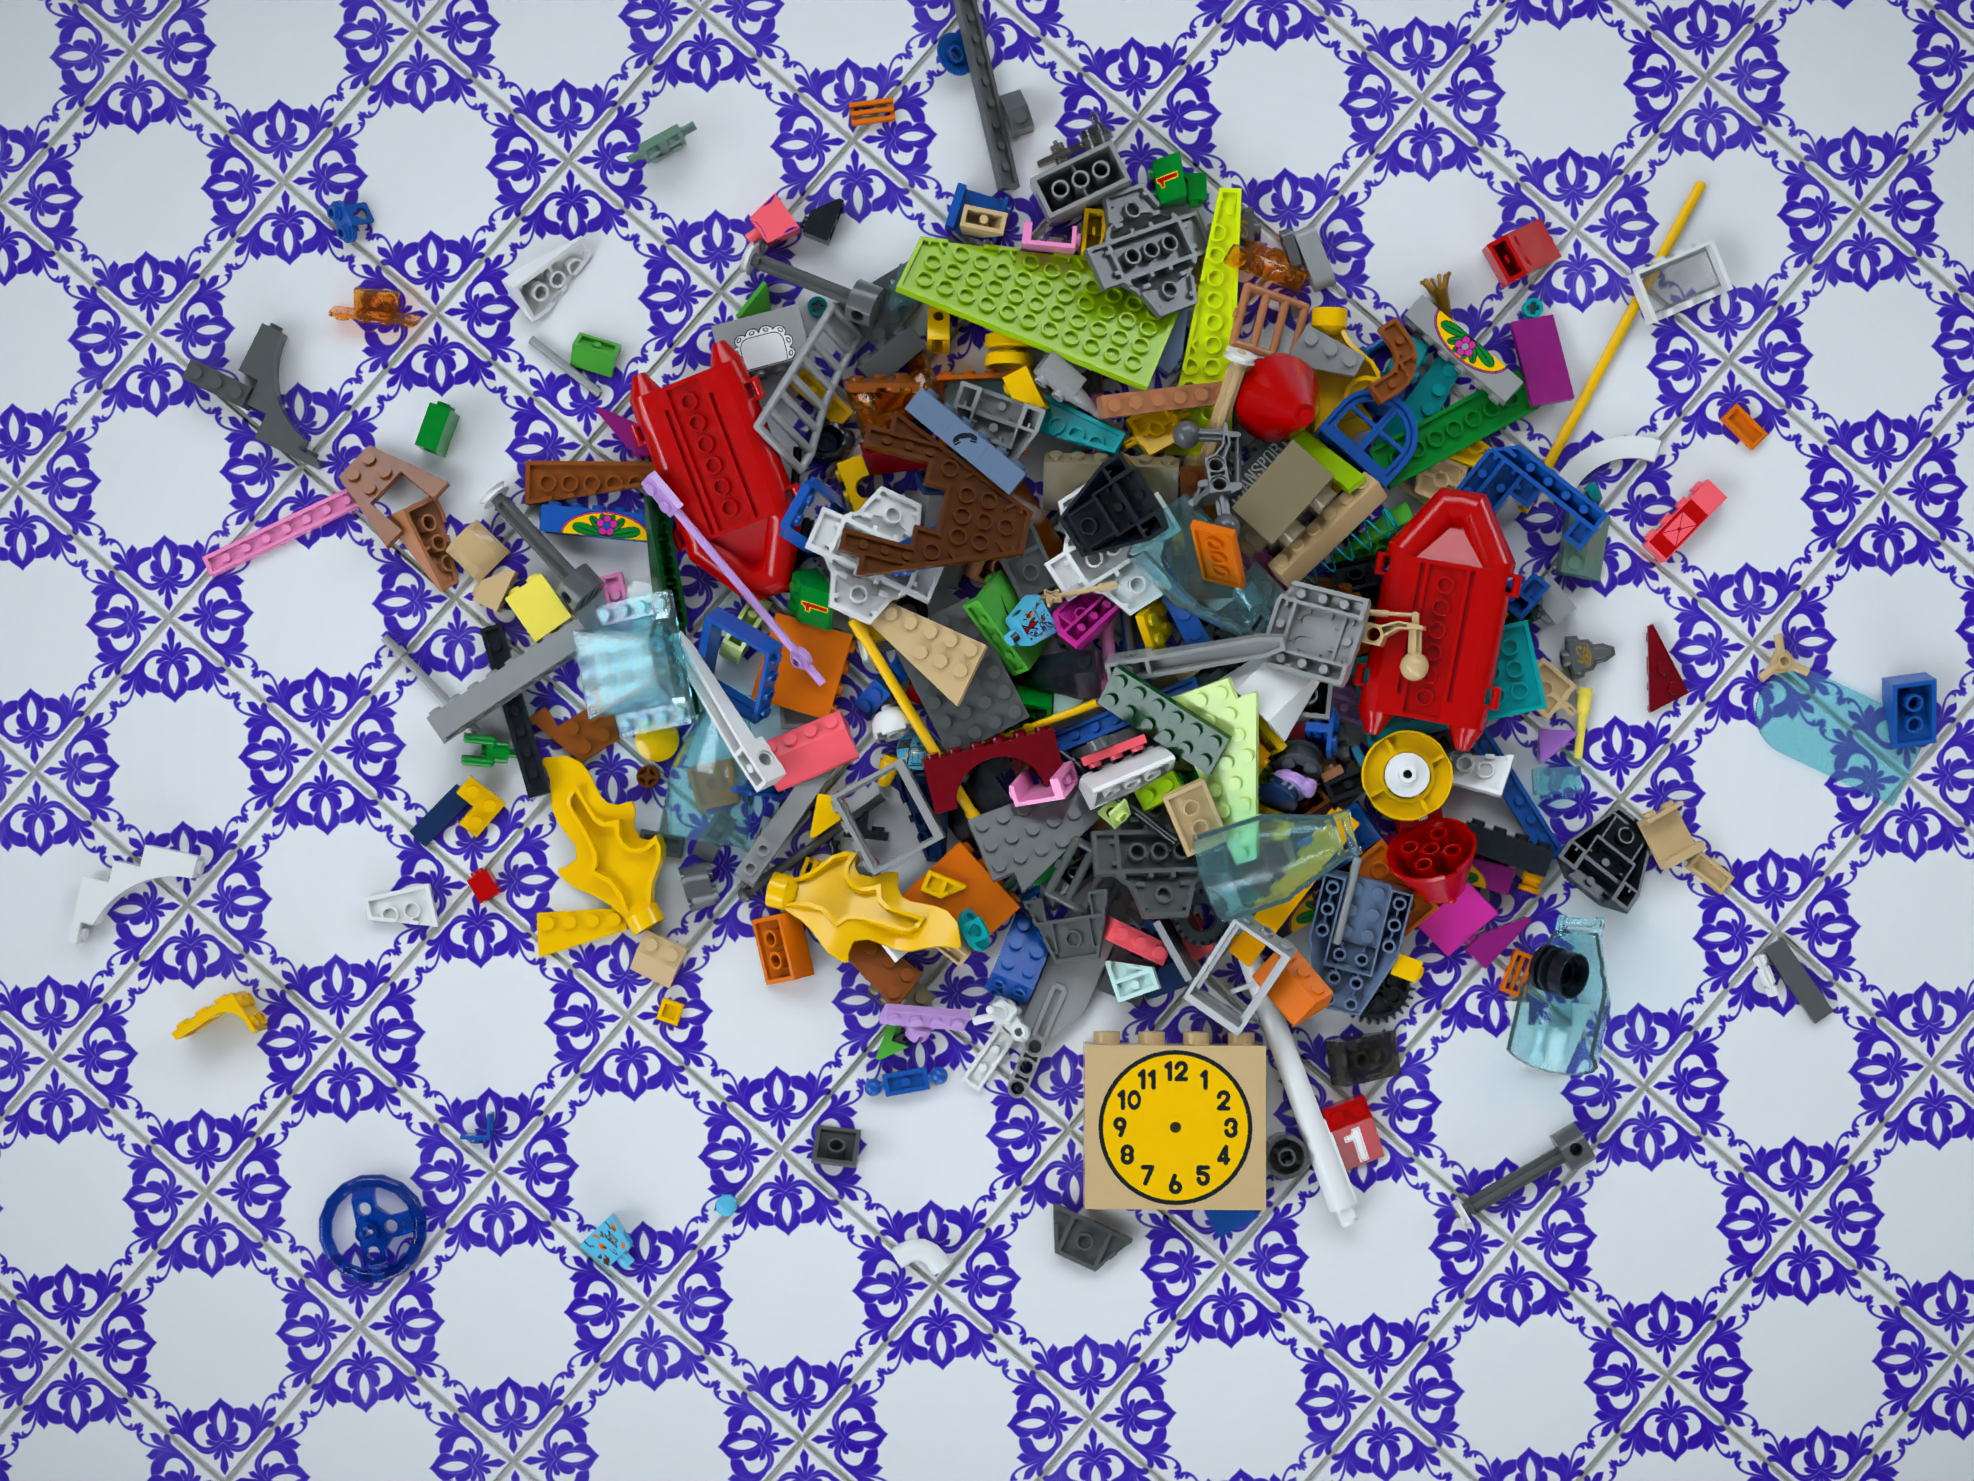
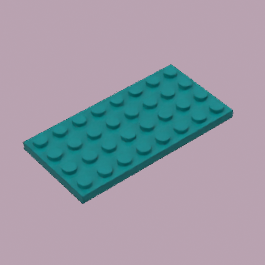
M1528 620L1504 625L1493 687H1499L1502 690L1498 711L1488 709L1486 721L1547 708ZM1368 655L1355 658L1352 668L1353 678L1355 677L1357 663L1366 664ZM1365 667L1363 683L1367 684L1370 668ZM1355 685L1358 701H1360L1362 686ZM1487 689L1484 705H1489L1492 690ZM1393 715L1379 735L1366 733L1370 747L1396 731L1412 730L1430 734L1447 730L1449 727L1446 724Z

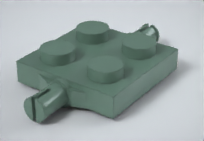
M693 121L683 127H679L676 124L638 144V151L626 157L631 165L641 159H645L648 164L650 162L657 163L664 158L663 155L681 150L683 145L686 144L684 139L686 135L697 130Z

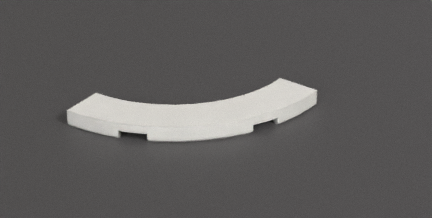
M1620 436L1600 441L1574 456L1558 475L1577 488L1590 472L1608 462L1618 459H1639L1654 462L1661 440L1643 436Z

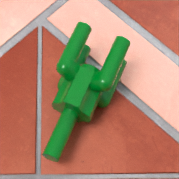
M464 732L463 741L465 743L482 745L481 756L462 754V765L491 768L494 766V763L508 764V758H517L515 749H509L510 742L497 741L493 735Z

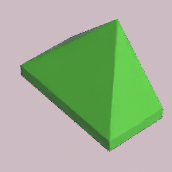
M765 281L760 284L736 314L737 319L771 311L769 287Z

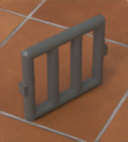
M1074 836L1071 839L1061 860L1057 859L1054 865L1056 870L1044 890L1045 896L1081 915L1091 914L1088 893L1081 904L1073 901L1072 898L1092 862L1090 842L1079 836ZM1077 847H1080L1087 851L1065 894L1062 895L1055 891ZM1095 877L1089 890L1100 889L1105 877ZM1118 879L1115 880L1109 891L1106 916L1114 901H1118L1122 894L1120 890L1123 883Z

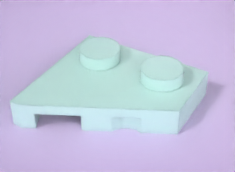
M1110 960L1105 961L1118 1003L1161 989L1154 967Z

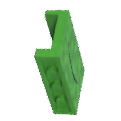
M1002 570L987 575L984 579L986 584L975 598L966 601L962 607L989 644L996 649L1000 659L1012 675L1015 676L1031 669L1051 641V637L1049 636L1032 646H1020L1018 643L1014 646L1007 644L1004 635L1010 629L1005 620L1019 602L1008 578Z

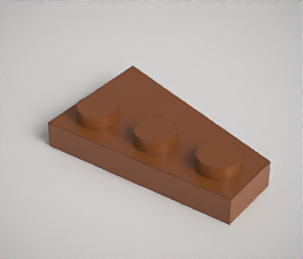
M894 373V377H886L885 374H874L872 378L865 379L864 376L855 375L850 376L849 380H844V389L849 393L879 392L880 388L891 392H900L901 388H910L912 392H918L920 390V383L907 376V373Z

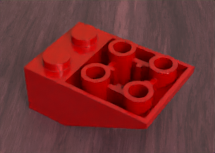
M1540 218L1494 240L1482 250L1503 289L1562 257Z

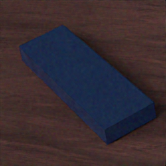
M458 784L409 831L424 847H427L469 805L467 801L456 793L460 788Z

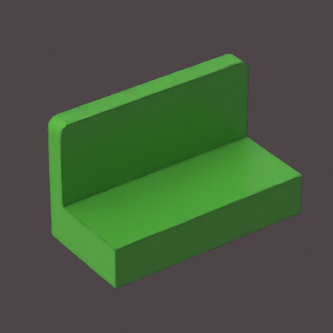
M579 332L572 344L570 365L612 377L615 361L621 352L622 345Z

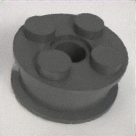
M1291 739L1285 741L1287 747L1274 755L1273 773L1277 770L1289 769L1301 774L1305 778H1312L1317 782L1322 775V750L1316 744L1307 740Z

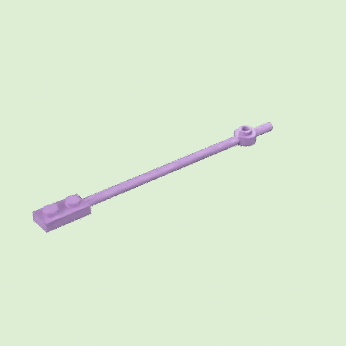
M655 470L651 472L641 482L646 493L653 497L658 503L659 508L670 518L675 515L791 652V664L797 669L806 670L819 687L825 683L826 680L812 665L813 660L810 653L805 648L796 646L681 510L684 504Z

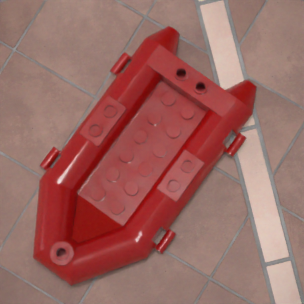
M725 340L712 344L710 368L662 388L645 372L632 376L629 402L637 423L631 425L630 429L637 447L646 445L655 471L684 504L681 510L757 600L761 601L790 590L789 584L792 582V575L795 570L798 547L779 536L782 531L780 528L781 521L798 493L800 486L799 483L790 484L780 455L753 428L755 421L763 410L759 400L766 397L759 377L751 378L744 358ZM766 421L764 427L771 433L768 422ZM639 426H641L646 440H644ZM673 515L677 529L672 530L677 553L686 550L690 561L747 601L675 515ZM802 522L798 527L795 526L794 528L798 533H801ZM680 531H681V534H682V537H683V539H684V542H685L686 546H684V543H683V541H682L681 535H680V533H679Z
M1441 487L1389 541L1387 553L1378 551L1374 574L1383 575L1376 610L1418 612L1420 614V625L1426 627V631H1422V655L1428 660L1429 669L1426 676L1418 681L1408 680L1402 675L1400 663L1403 657L1408 654L1409 630H1401L1388 637L1384 647L1370 645L1367 663H1357L1353 685L1362 686L1358 710L1365 733L1379 735L1393 715L1448 725L1455 749L1469 752L1485 730L1488 709L1498 711L1502 688L1493 687L1509 597L1519 598L1523 576L1514 574L1516 562L1487 494ZM1386 556L1390 557L1388 572H1383ZM1508 578H1513L1510 593L1505 592ZM1375 616L1374 624L1383 625L1395 621L1412 623V617ZM1373 629L1371 640L1376 641L1380 637V631ZM1365 667L1370 668L1367 684L1363 683ZM1487 689L1492 690L1489 705H1484Z

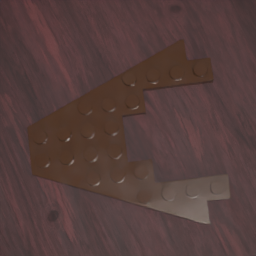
M894 410L889 429L871 424L867 425L862 448L927 465L923 486L944 491L936 530L914 524L909 545L843 528L837 552L859 557L856 578L1003 559L1024 554L1033 511L1006 493L998 485L898 411Z

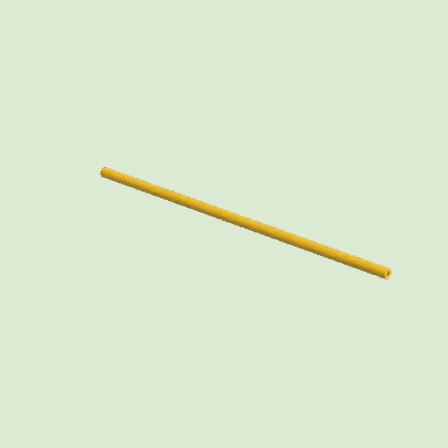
M1696 181L1654 260L1664 255L1667 259L1706 188L1705 183ZM1660 271L1643 278L1642 283L1647 294ZM1635 295L1543 462L1550 469L1554 467L1640 309ZM1520 504L1518 510L1528 514L1532 505L1527 509Z

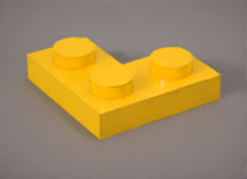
M472 775L456 791L460 797L472 805V808L461 819L459 824L476 838L506 804L505 801Z

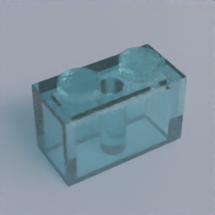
M1581 766L1531 769L1533 795H1539V799H1553V794H1561L1562 798H1575V793H1582Z

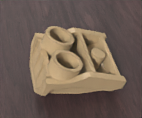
M478 520L468 525L446 549V552L479 584L501 560L511 553Z

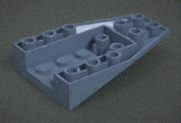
M1326 867L1309 934L1311 965L1334 992L1330 1004L1326 1008L1360 1017L1398 959L1414 890L1407 886L1358 875L1341 945L1332 943L1349 872Z

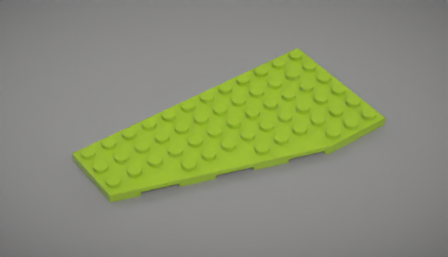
M920 236L900 277L895 292L1047 353L1054 351L1067 361L1139 390L1147 391L1179 312L1157 319L1135 293L1122 287L1118 289L1115 287L1101 292L1086 257L1082 255L1057 252L1051 255L1018 251L1016 247L990 244L976 246L948 242L949 239Z

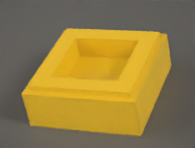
M663 997L656 1019L678 1026L685 1004Z

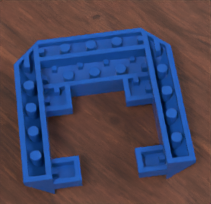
M1521 445L1488 449L1456 488L1458 490L1487 494L1495 515L1510 497H1513L1525 508L1529 509L1543 492L1576 518V521L1562 537L1580 551L1594 534L1598 532L1609 516L1607 512ZM1533 572L1521 586L1519 598L1509 597L1507 610L1522 621L1550 589L1551 585ZM1508 580L1505 592L1510 593L1512 583Z

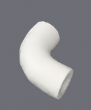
M909 1239L890 1249L901 1268L914 1261H921L927 1265L933 1276L952 1264L946 1253L937 1244L926 1239Z

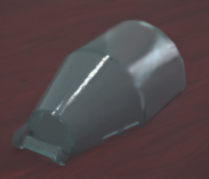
M1187 494L1182 495L1163 509L1169 529L1150 541L1131 545L1127 552V558L1173 605L1237 637L1264 633L1274 608L1266 600L1255 579L1250 578L1244 568L1247 566L1244 560H1242L1247 583L1244 590L1202 579L1190 524L1193 519L1213 524L1214 521L1201 508L1196 512H1190L1188 510V501L1191 498ZM1261 615L1263 619L1255 631H1253L1251 628Z
M704 706L670 766L659 833L747 848L756 796L733 793L731 791L732 786H744L746 783H750V781L731 754ZM742 717L743 721L751 731L750 721Z
M1350 809L1332 814L1260 813L1193 835V848L1199 873L1211 906L1222 923L1289 902L1296 894L1311 886V883L1326 875L1346 859L1362 854L1350 821ZM1340 820L1349 849L1346 850L1343 848L1336 824Z
M1567 915L1558 916L1555 930L1546 944H1552L1584 955L1589 963L1588 982L1584 990L1573 999H1565L1553 993L1536 989L1531 985L1529 978L1526 982H1523L1520 987L1506 1048L1517 1060L1531 1067L1562 1075H1586L1594 1073L1598 1069L1611 1010V998L1602 943L1605 927L1603 917L1587 919L1570 918ZM1567 927L1592 928V931L1567 929Z

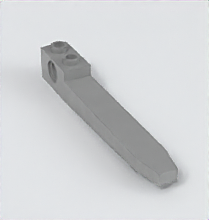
M1259 633L1153 650V647L1113 653L1107 658L1105 668L1108 680L1117 665L1123 666L1141 679H1148L1263 659L1286 650L1287 646L1284 634Z
M835 769L799 783L794 787L764 832L759 836L735 870L734 875L752 888L754 887Z

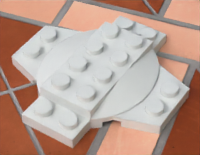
M1084 485L1057 502L1060 515ZM1159 492L1154 493L1164 511L1169 529L1150 541L1081 557L1065 531L1066 537L1063 544V552L1044 563V566L1061 592L1097 586L1099 583L1117 580L1118 589L1105 592L1096 591L1093 593L1103 594L1129 616L1168 592L1159 557L1163 548V541L1181 531L1182 528ZM1079 595L1065 597V599L1069 602Z
M880 486L857 512H849L842 515L823 506L804 548L823 556V560L826 561L827 567L831 572L828 607L870 625L891 601L906 597V595L926 604L929 603L944 566L915 570L914 573L907 577L900 575L895 578L892 573L856 578L859 557L837 552L843 528L896 542L911 537L914 524H921L922 504Z

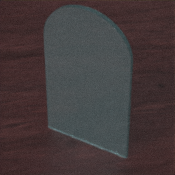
M1792 670L1772 678L1763 687L1757 699L1755 708L1757 727L1763 739L1773 749L1891 806L1895 805L1922 745L1894 749L1891 747L1883 704L1816 672L1809 671V674L1804 676Z

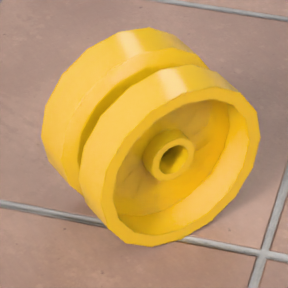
M997 332L985 335V348L991 351L985 354V368L998 371L1020 369L1024 366L1033 368V355L1026 352L1031 350L1032 346Z

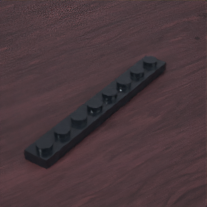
M498 623L480 629L491 670L501 669L505 666V662L512 658L503 624ZM520 693L502 705L528 798L533 799L552 792L523 693Z

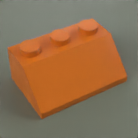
M788 912L751 920L766 985L814 975L813 963L802 921Z
M1297 950L1267 996L1291 1025L1295 1027L1328 1007L1334 992ZM1277 952L1273 953L1252 975V978L1260 987L1281 957Z

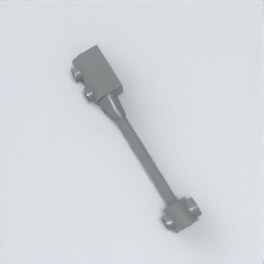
M1056 352L1046 353L1033 371L1037 375L1034 379L1035 382L1043 388L1047 385L1054 391L1051 395L1055 400L1059 402L1063 400L1069 401L1081 409L1089 411L1098 419L1097 406L1094 405L1095 403L1082 388L1087 379ZM1112 419L1099 420L1127 435L1125 440L1131 437ZM1137 444L1131 447L1139 456L1145 454Z

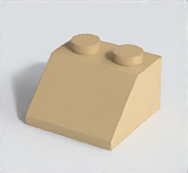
M648 929L636 950L630 969L670 989L690 948L652 929Z

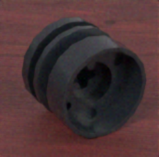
M1545 944L1539 947L1530 961L1528 970L1529 980L1536 989L1553 993L1565 999H1573L1584 990L1588 982L1589 963L1587 958L1580 953L1565 950L1552 944Z

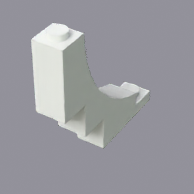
M145 845L141 864L118 860L113 862L109 880L92 876L82 877L67 942L73 944L84 943V940L89 935L88 924H101L113 905L125 894L141 884L170 876L199 878L205 868L204 856L156 845Z

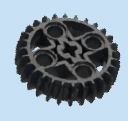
M1388 973L1360 1017L1358 1016V1021L1362 1022L1365 1017L1367 1024L1370 1025L1372 1019H1374L1375 1023L1379 1025L1380 1018L1385 1023L1389 1022L1388 1016L1397 1019L1395 1012L1403 1014L1402 1005L1409 1007V1004L1405 1001L1406 999H1413L1408 994L1409 991L1416 990L1410 986V983L1413 982L1402 978V989L1390 982L1393 975ZM1391 990H1396L1398 997L1395 1001L1390 1002L1387 995ZM1377 999L1390 1005V1007L1381 1011H1370Z

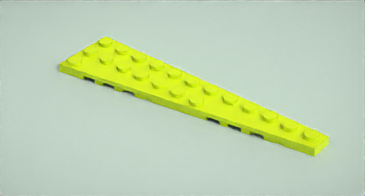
M1219 188L1197 292L1198 303L1194 306L1178 386L1223 381L1227 364L1231 362L1223 354L1228 352L1225 347L1230 346L1229 338L1235 319L1232 315L1234 308H1237L1242 188ZM1215 406L1188 409L1190 416L1181 421H1192L1199 428L1207 429ZM1233 409L1227 424L1229 431H1232ZM1198 442L1197 445L1189 449L1180 448L1176 444L1166 449L1164 455L1199 456L1203 442Z

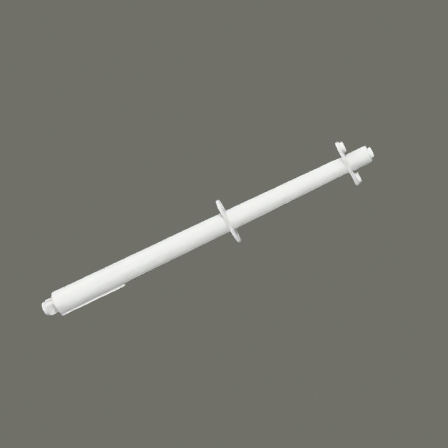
M1229 870L1227 873H1207L1214 892L1222 897L1226 905H1228L1230 914L1229 924H1231L1240 910L1244 912ZM1239 928L1236 933L1240 935L1243 929ZM1261 953L1250 967L1238 959L1246 983L1230 989L1231 994L1249 989L1252 999L1254 998L1260 986L1252 978V975L1264 964ZM1266 995L1256 1011L1304 1144L1308 1149V1155L1329 1212H1336L1342 1227L1355 1224L1359 1221L1354 1208L1358 1201L1332 1132L1330 1133L1327 1122L1322 1116L1285 1016Z

